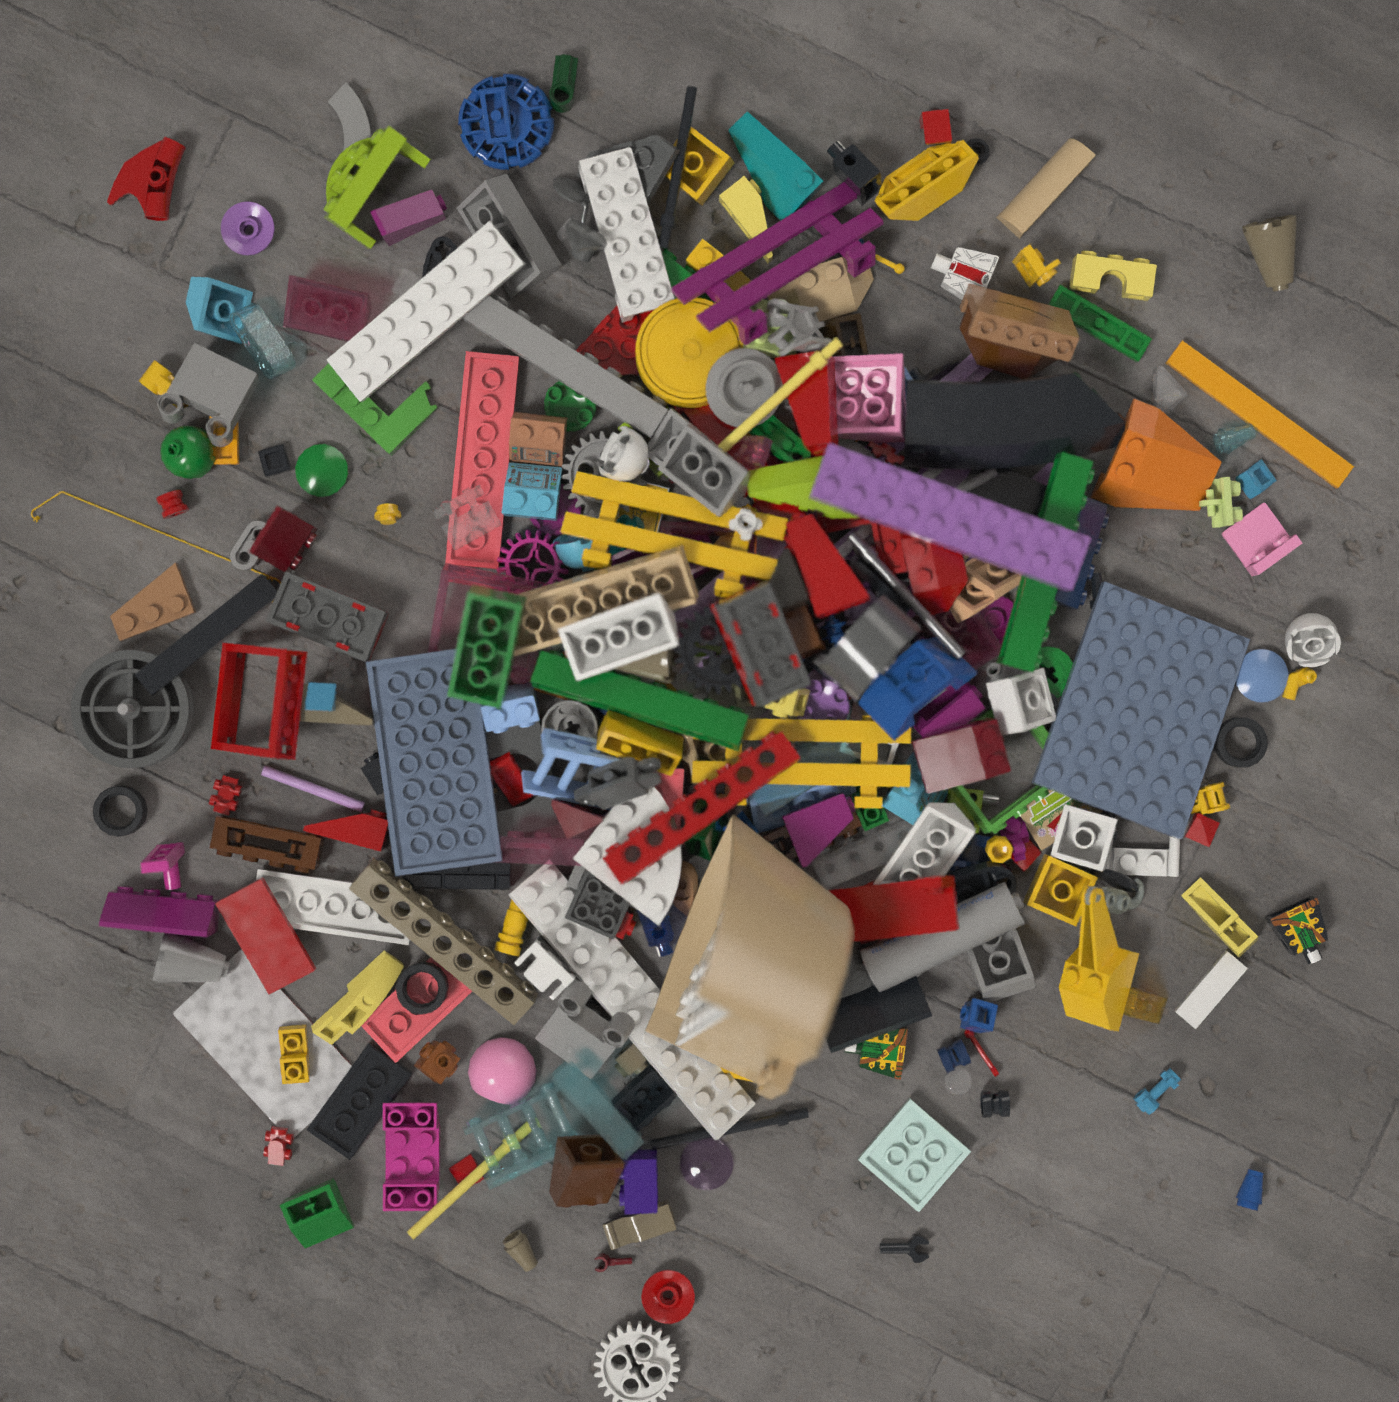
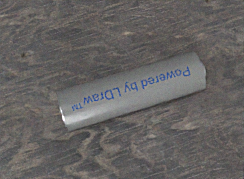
M1003 882L957 904L958 931L885 938L860 950L861 957L871 980L879 992H882L1024 925L1025 922L1020 914V910L1025 907L1018 892L1011 894L1006 883Z

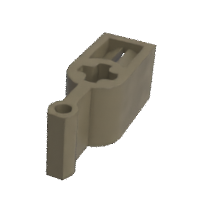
M668 1199L658 1203V1213L627 1214L602 1224L611 1250L630 1243L645 1241L677 1229V1223Z

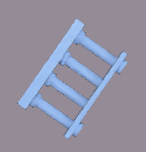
M544 728L541 734L544 757L536 772L522 771L523 791L532 795L579 804V802L574 800V790L588 784V780L586 783L572 780L580 764L595 765L594 769L622 758L596 750L597 739ZM556 757L570 760L561 778L547 775Z

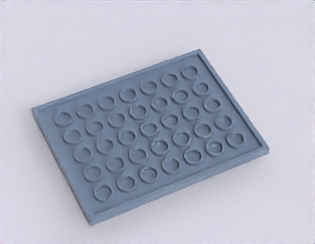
M1102 582L1056 711V719L1052 722L1031 783L1178 840L1182 839L1250 639L1108 582Z

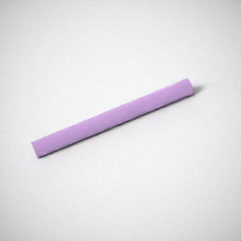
M266 765L262 770V776L356 811L362 812L365 806L363 801Z

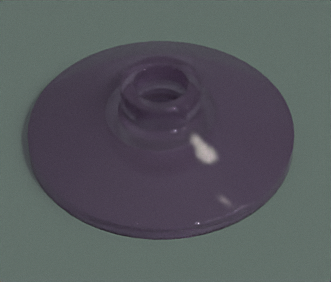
M704 1139L690 1142L684 1148L680 1158V1169L684 1179L691 1186L700 1190H713L722 1186L729 1179L733 1169V1158L729 1148L719 1139ZM709 1161L712 1166L710 1169L705 1170L701 1166L702 1163Z

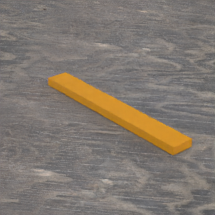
M1183 340L1165 362V364L1334 488H1339L1354 468L1348 461Z

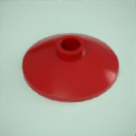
M662 1270L654 1273L645 1282L641 1295L642 1305L646 1313L655 1321L673 1324L683 1320L691 1312L695 1301L694 1288L690 1280L682 1273L675 1270ZM666 1290H670L673 1292V1297L667 1299L663 1296V1293Z

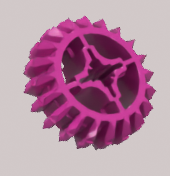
M526 530V539H522L520 533H516L515 536L518 540L516 544L511 539L507 540V543L511 546L510 550L501 547L500 551L507 554L506 559L502 557L497 558V562L505 563V567L497 568V572H506V576L502 577L500 582L506 583L510 581V584L506 587L507 592L517 588L515 594H520L554 584L556 581H564V579L559 577L560 573L565 575L569 573V570L561 568V565L564 564L559 559L554 547L556 546L555 544L560 542L555 541L550 544L549 541L552 535L549 533L542 540L540 530L536 531L535 538H532L530 530ZM533 544L527 558H513L520 548ZM541 545L552 553L555 566L541 562ZM535 555L536 563H540V566L546 567V569H534L531 575L528 572L530 569L520 563H531ZM511 566L525 571V587L515 580ZM553 573L547 583L533 588L536 577L539 574Z

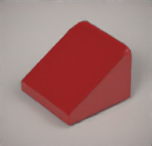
M1030 840L1024 843L1026 860L1015 862L1013 852L1010 858L1023 872L1042 853Z

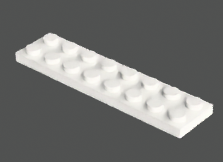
M489 221L330 356L327 361L356 398L363 402L526 264L495 225Z

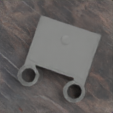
M194 343L168 391L158 398L157 406L160 415L167 423H178L184 417L183 403L212 417L206 425L209 440L217 447H225L232 441V431L259 384L258 374ZM169 404L178 405L177 409L173 412L165 411V407ZM218 427L227 429L221 436L213 434V431Z
M576 980L572 981L558 1001V1007L546 1021L535 1039L592 1079L613 1051L625 1044L635 1027V1022L630 1015L624 1012H617L610 1022L606 1021L600 1016V1012L597 1009H590L585 1005L591 996V990L584 982Z

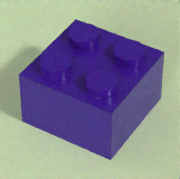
M625 1150L624 1158H622L625 1163L624 1169L619 1179H624V1184H620L619 1190L620 1206H625V1214L658 1213L657 1150Z

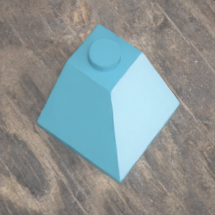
M191 277L186 306L194 330L242 344L253 292L209 277Z

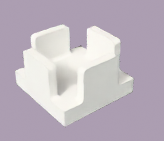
M538 937L515 961V964L519 966L532 953L536 959L528 966L524 976L540 992H544L555 979H559L562 983L549 996V998L554 1000L569 986L576 975L562 958L545 941Z

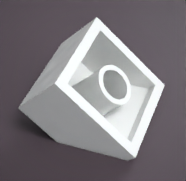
M1044 668L986 683L988 696L995 719L998 721L1001 736L1023 732L1055 721L1056 714Z
M1065 804L1050 856L1099 871L1106 870L1118 819Z

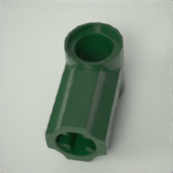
M561 54L555 56L552 86L549 93L551 106L559 113L570 111L574 105L579 59L572 55ZM559 93H566L569 96L564 102H559L555 99Z

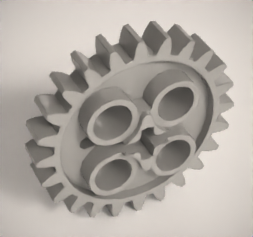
M603 431L600 432L599 439H596L590 433V442L588 443L583 438H580L582 447L578 448L572 445L571 447L575 452L574 456L570 454L565 455L570 464L562 465V468L568 471V474L562 475L561 479L569 481L563 487L564 490H572L576 472H579L580 467L583 465L592 466L594 469L593 475L600 476L599 466L603 468L604 465L600 457L608 441ZM645 471L643 474L640 473L630 483L647 486V482L642 480L641 477L648 475V471ZM574 493L568 496L569 500L578 499L575 508L584 505V514L587 515L592 509L594 510L595 518H598L603 500L599 501L592 497ZM621 504L620 508L629 512V507Z

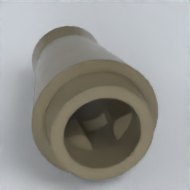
M521 1230L512 1232L503 1240L504 1250L525 1272L537 1266L538 1261L534 1256L528 1237Z

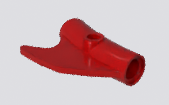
M164 137L163 140L143 149L127 160L113 183L107 203L112 206L125 195L132 194L141 204L145 219L154 221L169 220L173 185L186 147L177 141Z

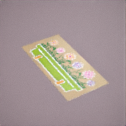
M1048 789L1049 795L1037 803L1033 800L1026 805L1028 810L1021 815V818L1025 821L1028 830L1042 851L1055 841L1060 820L1055 830L1047 827V825L1063 812L1065 804L1098 814L1102 810Z

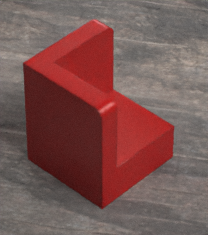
M949 109L921 113L919 118L920 128L924 131L925 144H950L952 142Z

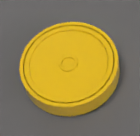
M696 297L685 305L678 298L670 300L651 312L639 330L635 356L639 375L652 394L670 405L682 408H698L709 405L706 397V380L711 367L725 353L743 348V343L739 339L738 327L731 319L711 332H708L696 319V315L715 304L709 300Z

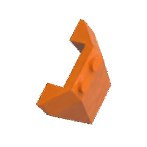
M1134 398L1126 414V428L1106 474L1101 472L1090 497L1114 507L1200 511L1199 501L1205 500L1206 490L1210 489L1222 462L1158 407Z

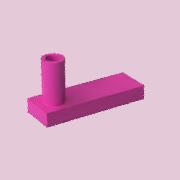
M184 842L156 845L141 862L142 873L163 872L166 890L181 888L178 860L185 853Z

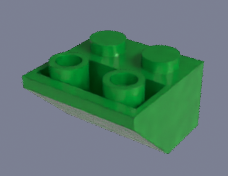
M334 1178L285 1198L279 1205L290 1231L305 1249L355 1227Z

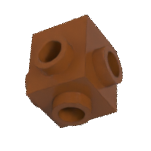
M433 1040L431 1043L428 1042L423 1046L419 1053L420 1058L413 1066L433 1082L441 1085L446 1077H451L457 1070V1063L460 1058L454 1054L456 1049L447 1041L443 1040L441 1043Z

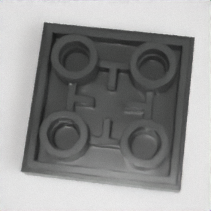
M586 869L565 918L614 939L630 903Z

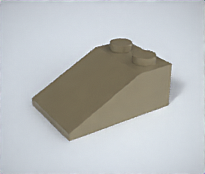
M304 684L300 722L375 725L372 715L337 695L335 711L305 710L308 684Z

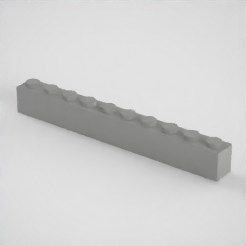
M497 295L494 299L488 296L462 318V320L649 439L653 437L669 411L665 408L667 406L666 402L655 395L652 399L644 395L645 389L633 381L630 384L625 383L620 379L622 375L611 367H608L607 370L597 365L599 363L597 358L587 352L584 356L575 351L577 348L575 344L565 338L559 341L553 337L554 331L543 324L537 327L530 322L532 318L519 309L515 313L507 308L509 303Z

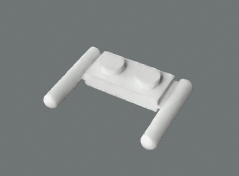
M1169 836V849L1112 847L1106 869L1120 872L1124 875L1179 877L1180 839Z

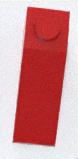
M371 809L370 813L366 812L305 825L303 831L381 852L385 849L389 826L386 812Z

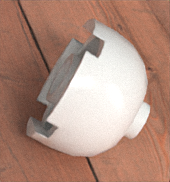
M621 426L620 429L623 431L619 434L614 432L604 446L600 457L604 461L603 468L599 466V472L609 479L628 482L647 470L649 466V451L646 441L639 433L626 426Z
M1318 613L1300 615L1291 622L1285 633V646L1289 658L1298 661L1299 665L1303 667L1324 665L1330 661V656L1334 653L1337 655L1340 650L1341 640L1335 624L1329 618Z

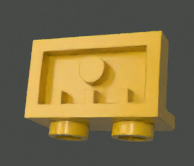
M1031 244L1023 248L1012 261L1029 288L1036 283L1041 287L1050 281L1058 273L1056 268L1061 264L1059 259H1056L1045 267L1042 254L1038 249H1033Z

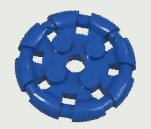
M503 74V76L493 78V76L487 77L470 89L471 94L467 99L464 98L461 104L458 125L462 129V134H460L461 140L474 158H480L484 161L483 164L488 167L509 170V167L514 166L525 167L542 155L541 150L545 145H549L553 135L554 118H551V103L539 86H533L529 83V79L515 74ZM506 86L510 116L514 119L511 125L513 141L492 144L493 148L488 152L483 148L486 143L482 108L480 109L476 106L480 100L479 89ZM525 92L529 95L526 101L518 97L520 93ZM540 112L541 119L533 120L531 113ZM479 122L481 130L473 131L471 124ZM530 134L537 138L532 145L526 141ZM516 148L517 155L507 157L506 149L513 150Z

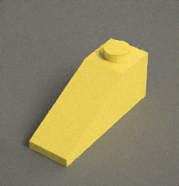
M743 176L719 195V202L750 240L767 230L762 199L759 195L761 189L753 179L748 181ZM772 251L763 256L767 263L772 261Z

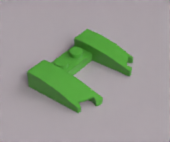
M329 363L312 379L391 456L438 409L437 405L430 406L425 391L431 390L426 381L388 416L369 397L365 401L360 402Z

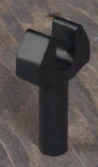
M913 1234L911 1240L907 1243H880L879 1250L880 1254H908L912 1257L914 1263H921L929 1258V1254L927 1252H916L915 1247L919 1244L927 1245L929 1240L920 1234Z

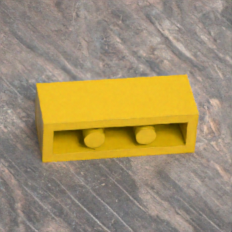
M611 710L607 711L598 729L596 750L622 759L626 757L634 758L638 762L655 757L660 759L661 768L655 771L672 776L682 758L683 736Z

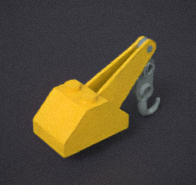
M1137 878L1134 882L1137 884L1138 891H1136L1133 899L1128 896L1126 891L1106 886L1100 889L1090 885L1084 888L1081 896L1082 913L1079 947L1065 961L1059 984L1066 1016L1111 1031H1119L1139 953L1118 947L1109 912L1122 914L1128 909L1132 910L1140 905L1144 896V884Z

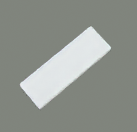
M1225 950L1174 1011L1196 1029L1248 968Z

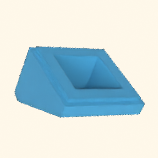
M1262 459L1235 478L1237 482H1240L1242 490L1249 499L1259 495L1277 481Z
M309 682L305 710L335 711L337 684Z

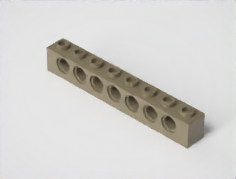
M373 858L348 888L513 1025L535 1003L538 993L530 982L521 980L515 975L512 967L506 963L502 964L495 958L494 953L489 948L482 947L474 941L471 933L465 929L461 930L454 924L448 914L439 912L433 907L432 902L426 896L416 893L407 880L395 876L385 862ZM378 885H386L389 892L381 891ZM399 902H406L410 909H403L400 907ZM419 919L428 920L431 926L422 925ZM440 936H447L452 943H444ZM467 953L472 957V960H465L460 954ZM488 970L492 973L493 976L486 977L481 973V971ZM508 987L513 993L506 994L501 988Z

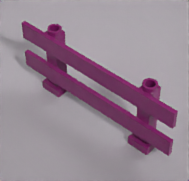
M843 182L814 201L808 202L801 209L710 265L700 268L697 273L672 287L671 292L683 305L705 292L715 304L696 315V319L708 332L713 331L731 319L738 327L740 341L746 346L767 333L766 314L761 309L753 312L750 307L838 252L847 260L848 272L854 278L874 266L875 246L870 241L861 244L858 240L883 225V220L869 208L842 225L832 214L857 199V194ZM811 226L823 236L735 292L724 282L730 276Z

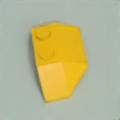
M964 140L929 147L886 176L874 201L889 219L919 221L963 191L979 159L978 155Z

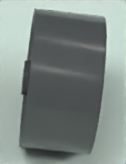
M882 595L845 633L840 642L822 662L819 669L857 701L865 693L873 679L879 673L883 675L898 659V655L919 632L921 627L889 598Z

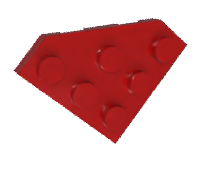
M616 306L575 351L583 356L586 352L599 360L597 365L605 370L611 367L622 376L639 375L635 357L636 341L642 324L654 310L636 314L632 320L622 323L618 307Z

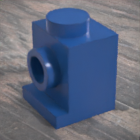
M972 998V1001L965 1002L960 1012V1028L976 1033L992 1032L998 1005ZM985 1012H987L986 1021H985V1023H983V1022H984V1017H985Z

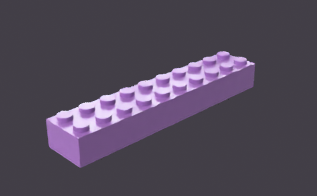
M830 443L825 450L808 498L1066 592L1073 589L1091 539L1088 536Z

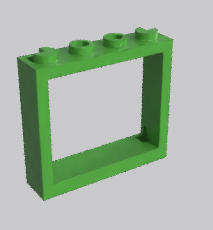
M989 709L975 721L985 718L995 719L993 709ZM1043 725L1029 729L1032 736L1043 749L1049 734ZM962 785L951 788L983 833L993 832L994 834L1007 826L1005 821L1010 817L1018 818L1028 810L1026 805L1035 800L1037 803L1049 795L1048 789L1035 785L991 819L987 820Z

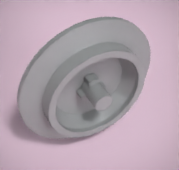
M735 349L722 355L711 367L706 380V397L711 410L720 420L731 426L738 427L776 393L783 384L776 364L767 355L753 349ZM776 406V407H775L767 416H765L757 425L763 423V422L766 421L768 418H770V417L773 415V413L776 411V409L778 408V406Z

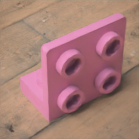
M1266 503L1260 504L1245 515L1242 521L1234 523V525H1231L1222 532L1223 538L1251 576L1261 574L1302 544L1297 535H1288Z

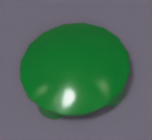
M558 381L546 392L544 411L547 416L568 418L566 431L575 432L585 428L593 420L596 413V404Z
M326 444L313 445L305 449L298 457L295 466L296 479L300 487L308 494L317 497L330 496L346 485L348 464L343 454L335 447Z

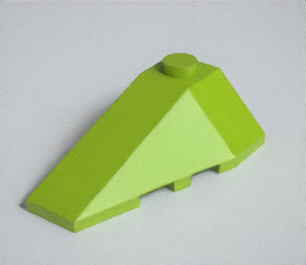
M823 456L748 470L750 472L747 485L749 497L780 505L784 502L799 506V510L807 512L808 509L823 512V516L829 518H859L853 514L808 499Z

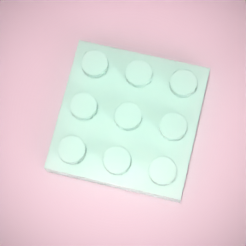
M909 1098L857 1159L919 1212L971 1151Z

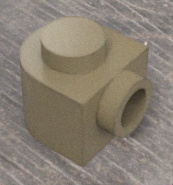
M632 1042L614 1056L617 1064L614 1066L624 1078L627 1075L630 1076L633 1072L637 1075L648 1066L647 1059Z

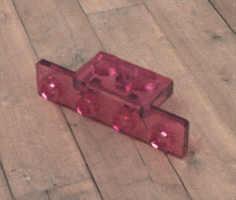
M508 831V836H500L503 861L495 863L582 866L573 858L584 845V839L551 838V833L535 832V837H525L523 831Z

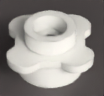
M744 508L740 510L735 519L729 522V527L733 531L736 530L742 540L747 541L751 539V534L755 530L761 529L762 521L756 519L749 509ZM747 522L748 526L744 527L743 523Z

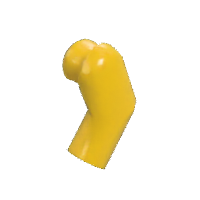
M1302 667L1290 673L1282 698L1295 701L1298 688L1308 683H1314L1317 673L1309 667Z

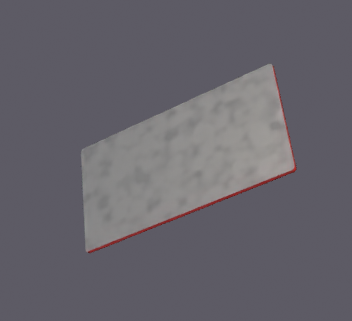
M241 949L228 961L230 964L226 978L221 977L220 982H205L173 1012V1015L277 1127L288 1128V1133L294 1134V1137H296L312 1122L352 1065L333 1044H329L312 1032L311 1026L313 1023L281 989L270 995L267 993ZM306 1025L310 1081L308 1083L282 1084L278 1029L280 1026Z

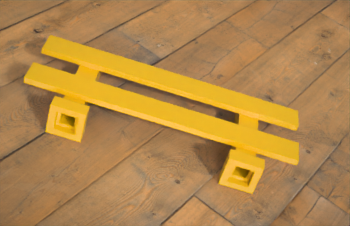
M576 472L571 492L603 500L598 519L571 512L565 513L561 533L592 540L591 549L584 548L582 555L583 566L599 570L611 567L612 558L611 554L608 553L610 545L649 554H655L683 545L689 563L725 571L723 579L717 578L714 590L717 597L726 598L743 590L744 584H740L742 575L771 581L778 560L748 553L751 539L747 541L742 540L736 530L731 549L616 523L620 506L623 504L730 529L729 522L735 519L740 510L746 508L754 514L756 519L762 521L761 529L755 530L752 534L781 541L784 538L785 523L788 522V519L760 513L755 508L749 506H742L741 508L732 506L721 517H718L693 497ZM743 523V526L747 527L748 523Z
M862 716V721L749 719L743 740L761 741L762 738L772 731H775L776 734L782 731L788 741L861 743V764L796 763L768 784L860 786V797H854L855 808H882V797H877V786L910 787V765H877L878 743L911 744V728L893 741L870 716ZM742 743L739 752L726 748L725 761H693L692 783H700L706 778L711 781L718 776L716 771L730 762L733 766L740 761L739 755L742 753ZM774 762L760 763L764 766H771ZM746 767L741 768L738 771L737 777L741 782H748L753 777V771ZM725 784V794H719V798H725L730 794L731 789L728 784ZM747 798L738 805H747Z

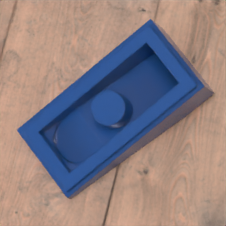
M506 86L479 89L486 143L494 144L513 141Z

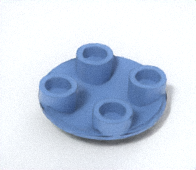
M1266 649L1253 650L1244 656L1235 685L1246 698L1252 701H1272L1285 690L1288 680L1286 663L1273 651Z

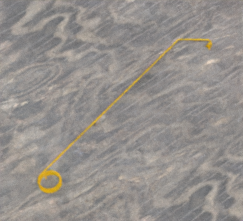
M60 491L59 493H57L56 495H54L53 497H51L50 499H48L47 501H45V502L42 503L41 505H39V506H37L36 508H34V509L32 510V512H31V517L33 518V521L36 520V523H37V522L39 521L40 517H39V516L34 517V516H33V512H34L36 509H38L39 507H41L42 505H44L45 503H47L48 501H50L51 499H53L54 497H56L57 495H59V494H61V493H64V494H66V495H68V496H71V497H74V498H76V499H78V500L84 501V502H86V503H88V504H91V505H93V506H95V507H98V508H100V509H103V510H105V511H108V512H110V513H113V514H115V515H117V516L123 517V518H125V519H127V520L133 521L134 523L140 524V525H142V526H144V527H147V528L152 529V530H154V531H156V532L162 533V534H164V535H166V536L172 537L173 539L179 540V541H181V542H183V543L189 544V545H191V546H193V547H196V548H198V549H201V550H203V551H205V552H208V553H210V554H213V555H215V556H218V557H220V558H222V559H225V560H228V561L231 562V560H229V559H227V558H225V557H222V556H220V555H218V554H215V553H213V552H210V551H208V550H205V549H203V548H200V547H198V546H196V545L190 544V543H188V542H186V541H183V540H181V539H179V538L173 537V536H171V535H169V534H166V533L161 532V531H159V530H157V529L151 528V527H149V526H147V525H144V524H142V523H140V522L134 521V520H132V519H130V518H127V517H125V516H122V515H120V514H117V513H115V512H113V511H110V510H108V509H105V508H103V507H100V506H98V505H95V504H93V503H91V502L85 501V500H83V499H81V498H78V497H76V496H74V495L68 494V493H66V492H64V491ZM250 569V570H252V571H254V572H257V573H259V574H263L264 576H267V577H266L267 580L271 579V581H273V579H274V580L278 581V582L281 584V581L278 580L277 578L271 577V576L266 575V574H264V573H262V572H259V571H257V570Z

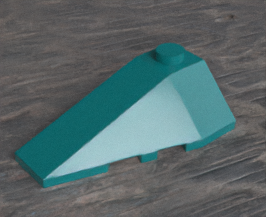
M748 111L728 130L751 178L761 189L760 195L764 205L779 221L801 209L822 188L823 180Z

